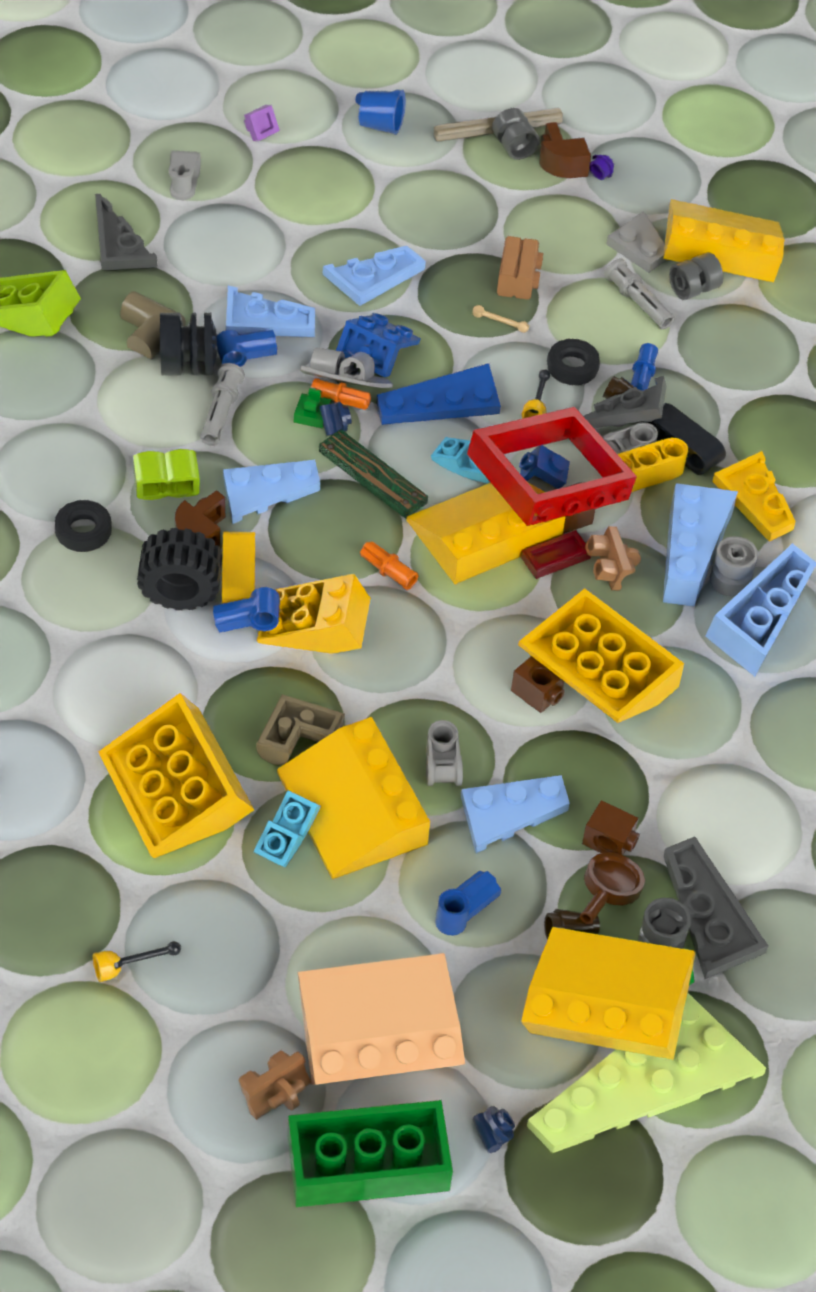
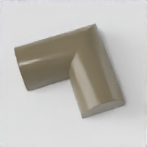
M135 291L129 293L121 306V319L139 328L127 338V348L152 359L160 351V313L178 312ZM181 315L183 326H186L185 317Z
M282 694L257 741V752L262 759L271 764L284 765L287 763L299 737L315 742L321 741L344 726L345 713Z

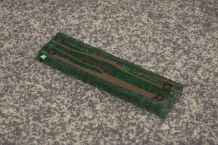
M342 429L319 444V452L405 519L428 503V495Z

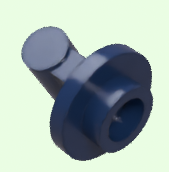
M341 402L319 406L326 436L348 431V425L352 424L348 406L343 407Z
M491 1106L485 1112L478 1113L472 1118L488 1153L498 1151L504 1143L514 1137L512 1130L515 1128L514 1121L503 1108L499 1110L495 1106Z

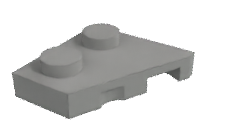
M641 212L611 233L607 238L606 245L648 273L667 260L663 259L665 245L644 212Z

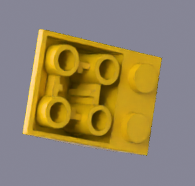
M355 574L274 589L280 596L279 622L277 627L270 631L258 632L257 642L259 644L330 654L362 648L371 598Z

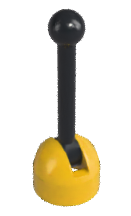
M543 369L539 372L540 382L536 397L524 405L521 414L522 419L547 413L546 406L541 401L545 383L550 378L548 370Z
M172 941L167 947L120 958L119 955L112 951L93 953V965L99 982L113 979L118 976L122 965L165 954L176 956L181 951V945L176 941Z

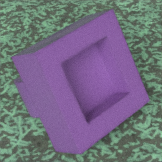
M264 105L244 115V123L247 131H250L252 141H260L280 131L272 105Z

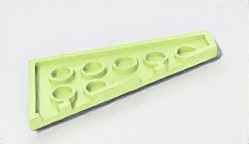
M687 993L674 1060L616 1049L528 1119L527 1127L552 1153L593 1139L595 1134L614 1127L620 1129L628 1126L630 1121L644 1116L649 1118L698 1100L701 1095L719 1088L725 1090L735 1086L736 1082L749 1077L754 1079L763 1076L766 1067Z

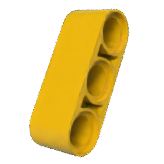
M667 438L617 454L637 476L632 492L680 477L684 471L688 446L681 439Z
M223 531L222 604L248 599L255 590V532Z

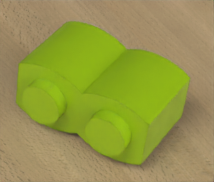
M176 449L166 453L145 451L133 455L137 498L156 500L167 496L182 498L200 494V477L196 451Z

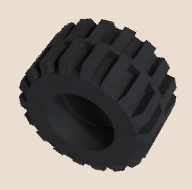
M170 528L169 531L164 529L158 531L157 535L151 534L142 545L137 576L138 588L142 590L141 593L144 597L150 598L152 603L161 604L162 607L167 609L175 608V610L183 611V609L194 610L197 606L204 607L208 605V602H212L219 592L223 560L221 549L215 545L213 539L205 538V534L201 532H192V529L178 530V528Z

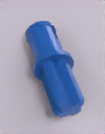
M645 343L641 345L638 360L634 362L632 367L634 374L631 384L642 391L648 389L650 379L656 371L654 364L659 350L654 344Z

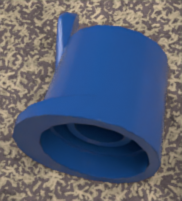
M404 90L359 92L355 97V101L360 105V126L397 135L405 114L406 97Z

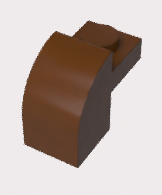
M557 122L546 123L545 134L541 135L539 161L541 167L549 174L560 178L588 177L591 154L585 138L563 139Z
M216 490L208 497L200 499L194 507L184 500L175 512V528H178V530L192 529V532L195 533L201 532L205 534V538L213 539L215 545L220 547V527L216 524L226 518L225 496Z

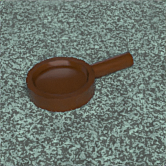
M609 852L597 854L590 859L584 874V881L586 887L594 896L580 915L582 922L592 924L606 903L624 906L632 904L639 898L644 887L645 877L643 871L634 861L618 853Z

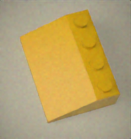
M674 199L670 200L663 259L683 262L710 252L720 262L723 272L774 282L783 259L784 236L779 222Z
M528 482L537 494L545 492ZM488 483L409 515L406 521L452 582L457 584L521 557V550L563 535L565 517L526 526L491 483Z
M585 588L518 643V646L617 723L658 706L679 688L684 663Z
M181 693L98 751L141 838L153 858L225 831L254 811L251 802L200 709Z
M372 717L340 727L277 769V774L286 791L289 790L321 806L308 834L332 880L428 845L430 820Z
M552 927L529 985L521 1022L531 1034L674 1060L695 951Z

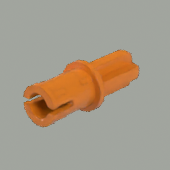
M315 378L311 387L321 391L322 398L331 399L335 403L341 402L342 404L365 410L371 402L369 392L347 387L346 383L343 382L335 384Z
M372 541L366 542L360 551L361 557L378 568L380 575L384 577L386 575L389 576L405 590H409L415 585L419 577L418 573L399 561L398 555L389 554Z

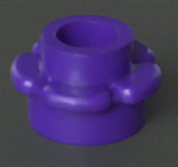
M601 154L593 156L589 169L597 179L604 180L606 177L610 178L614 172V163L609 156Z

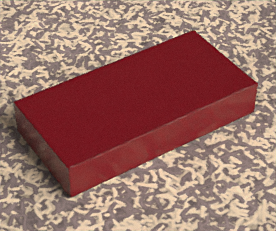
M577 530L521 550V559L536 579L591 559V556H588L586 551V543Z

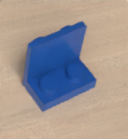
M372 313L369 316H359V318L346 320L336 351L343 352L346 359L358 352L369 354L374 361V373L385 378L391 375L399 350L418 345L421 338L413 335L412 329L402 325L395 326L388 322L389 319L378 313Z

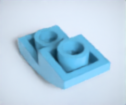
M445 437L432 453V461L447 470L478 482H490L467 455L470 441Z
M287 790L273 821H268L254 849V853L282 867H286L304 840L321 806Z

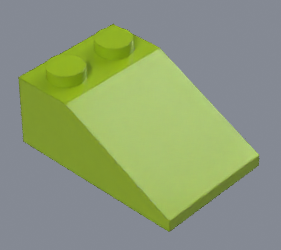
M66 270L0 278V327L31 337L43 335L49 337L56 334L60 330V326L73 313V309L81 300Z

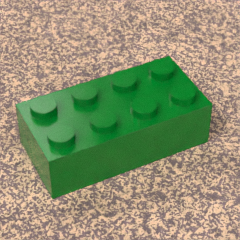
M442 1100L288 1115V1145L296 1207L450 1191L453 1167Z

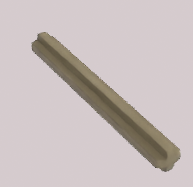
M560 108L524 113L533 128L546 126V123L550 122L561 124L563 121V113ZM495 117L436 125L433 132L435 140L440 142L494 134L492 124Z

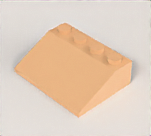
M445 953L297 972L311 1085L465 1064L461 1028Z

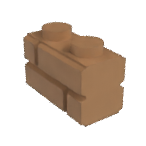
M513 236L505 238L497 287L499 296H515V298L529 300L532 288L538 289L541 272L535 270H541L544 254L543 252H538V240L528 238L521 240L520 237Z

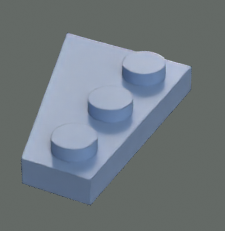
M408 246L375 253L374 258L359 261L358 258L347 260V265L334 267L333 264L323 266V275L361 306L425 270L426 261Z
M228 285L226 330H235L239 335L273 330L275 336L315 337V308L283 299L277 302L263 299V294L252 292L251 295L238 292L237 287Z
M315 460L223 469V479L232 524L242 521V516L254 511L257 514L268 511V506L281 501L289 503L320 491V479Z
M562 775L461 790V800L475 853L485 850L487 845L499 839L504 841L513 837L514 832L529 825L532 827L567 812L570 804Z

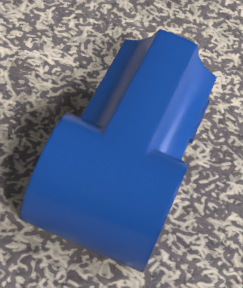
M235 330L220 332L217 335V352L221 363H233L242 367L249 359L277 355L274 331L267 330L239 335Z
M260 587L255 589L248 599L215 605L213 607V616L219 633L250 626L259 631L274 629L279 622V593L272 588Z
M479 870L456 889L444 891L439 896L435 918L438 930L450 936L462 933L471 918L500 896L501 888L496 878L488 871L482 872Z

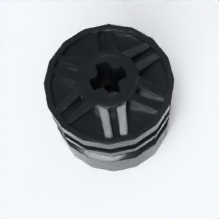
M211 312L204 313V326H197L196 313L191 314L189 326H183L180 313H160L161 376L181 375L184 362H190L193 375H198L197 362H205V375H213V367L217 359V334Z

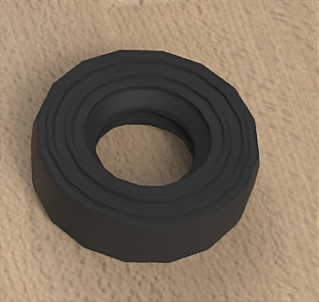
M580 339L558 341L551 347L547 356V368L551 376L567 385L589 383L596 377L600 367L599 353L596 348ZM566 357H576L583 360L585 364L580 367H571L564 364L562 360Z
M77 500L68 503L58 511L55 517V534L60 544L73 551L89 552L98 549L108 541L112 533L110 514L105 507L94 501ZM80 519L91 520L96 525L93 530L88 532H76L71 528L72 523Z

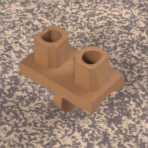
M608 526L604 535H591L586 543L588 556L601 557L594 564L593 572L596 580L608 581L611 590L620 591L622 588L621 582L624 577L636 571L635 567L641 561L639 551L636 548H628L627 544L622 543L616 526Z
M280 1050L270 1057L267 1063L269 1070L261 1076L257 1072L250 1070L239 1077V1084L246 1098L249 1112L256 1120L282 1104L292 1111L299 1107L300 1103L297 1094L311 1084L310 1077L305 1069V1058L300 1052L297 1051L289 1056Z

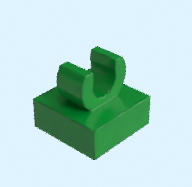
M309 388L308 394L302 393L294 412V423L323 429L324 424L319 406L331 404V399L322 398L320 390Z

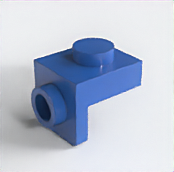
M543 445L537 446L531 453L527 452L522 457L519 463L521 468L520 474L526 481L535 475L553 487L560 489L567 483L570 461Z

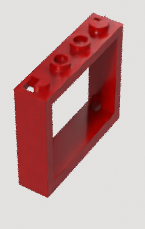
M576 407L473 430L467 451L470 459L526 526L629 500L637 478L634 472ZM569 439L603 478L537 494L504 454Z

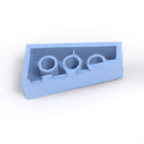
M675 484L670 507L663 592L664 603L695 606L709 568L715 558L717 547L722 541L726 527L732 517L738 491Z
M792 543L714 616L705 637L755 677L816 567V562Z

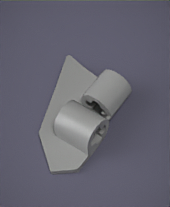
M316 347L312 353L310 368L300 366V371L305 375L378 388H393V383L387 378L374 376V361L369 354L364 352H358L345 359V355L341 351Z

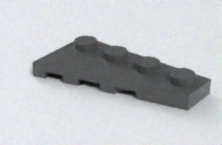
M694 836L665 848L663 857L678 901L688 909L691 916L689 934L704 978H710L766 954L768 944L697 838Z

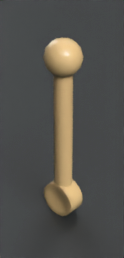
M480 305L473 307V315L475 317L484 316L518 328L521 333L529 330V324L525 321L519 323L485 311L484 307Z

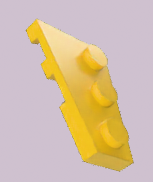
M761 451L714 473L712 482L719 489L738 491L735 506L770 542L794 530L796 521L783 494L778 492L775 486V477L772 471H768L765 464L766 458Z

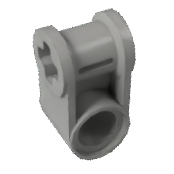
M171 151L169 176L172 178L170 195L173 198L187 200L194 196L201 169L200 152Z
M642 422L617 432L608 433L602 438L619 454L657 442L658 431L652 424Z
M439 720L432 723L429 727L426 745L427 786H433L434 783L452 782L456 786H462L463 765L459 747V732L457 727L450 721Z

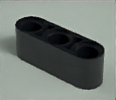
M664 403L662 418L651 422H644L652 424L657 429V442L667 438L683 440L688 446L685 466L697 475L706 473L726 457L725 448L716 437L670 403Z

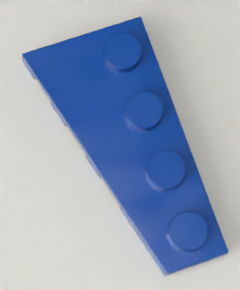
M489 363L377 395V407L381 425L500 414L501 408Z

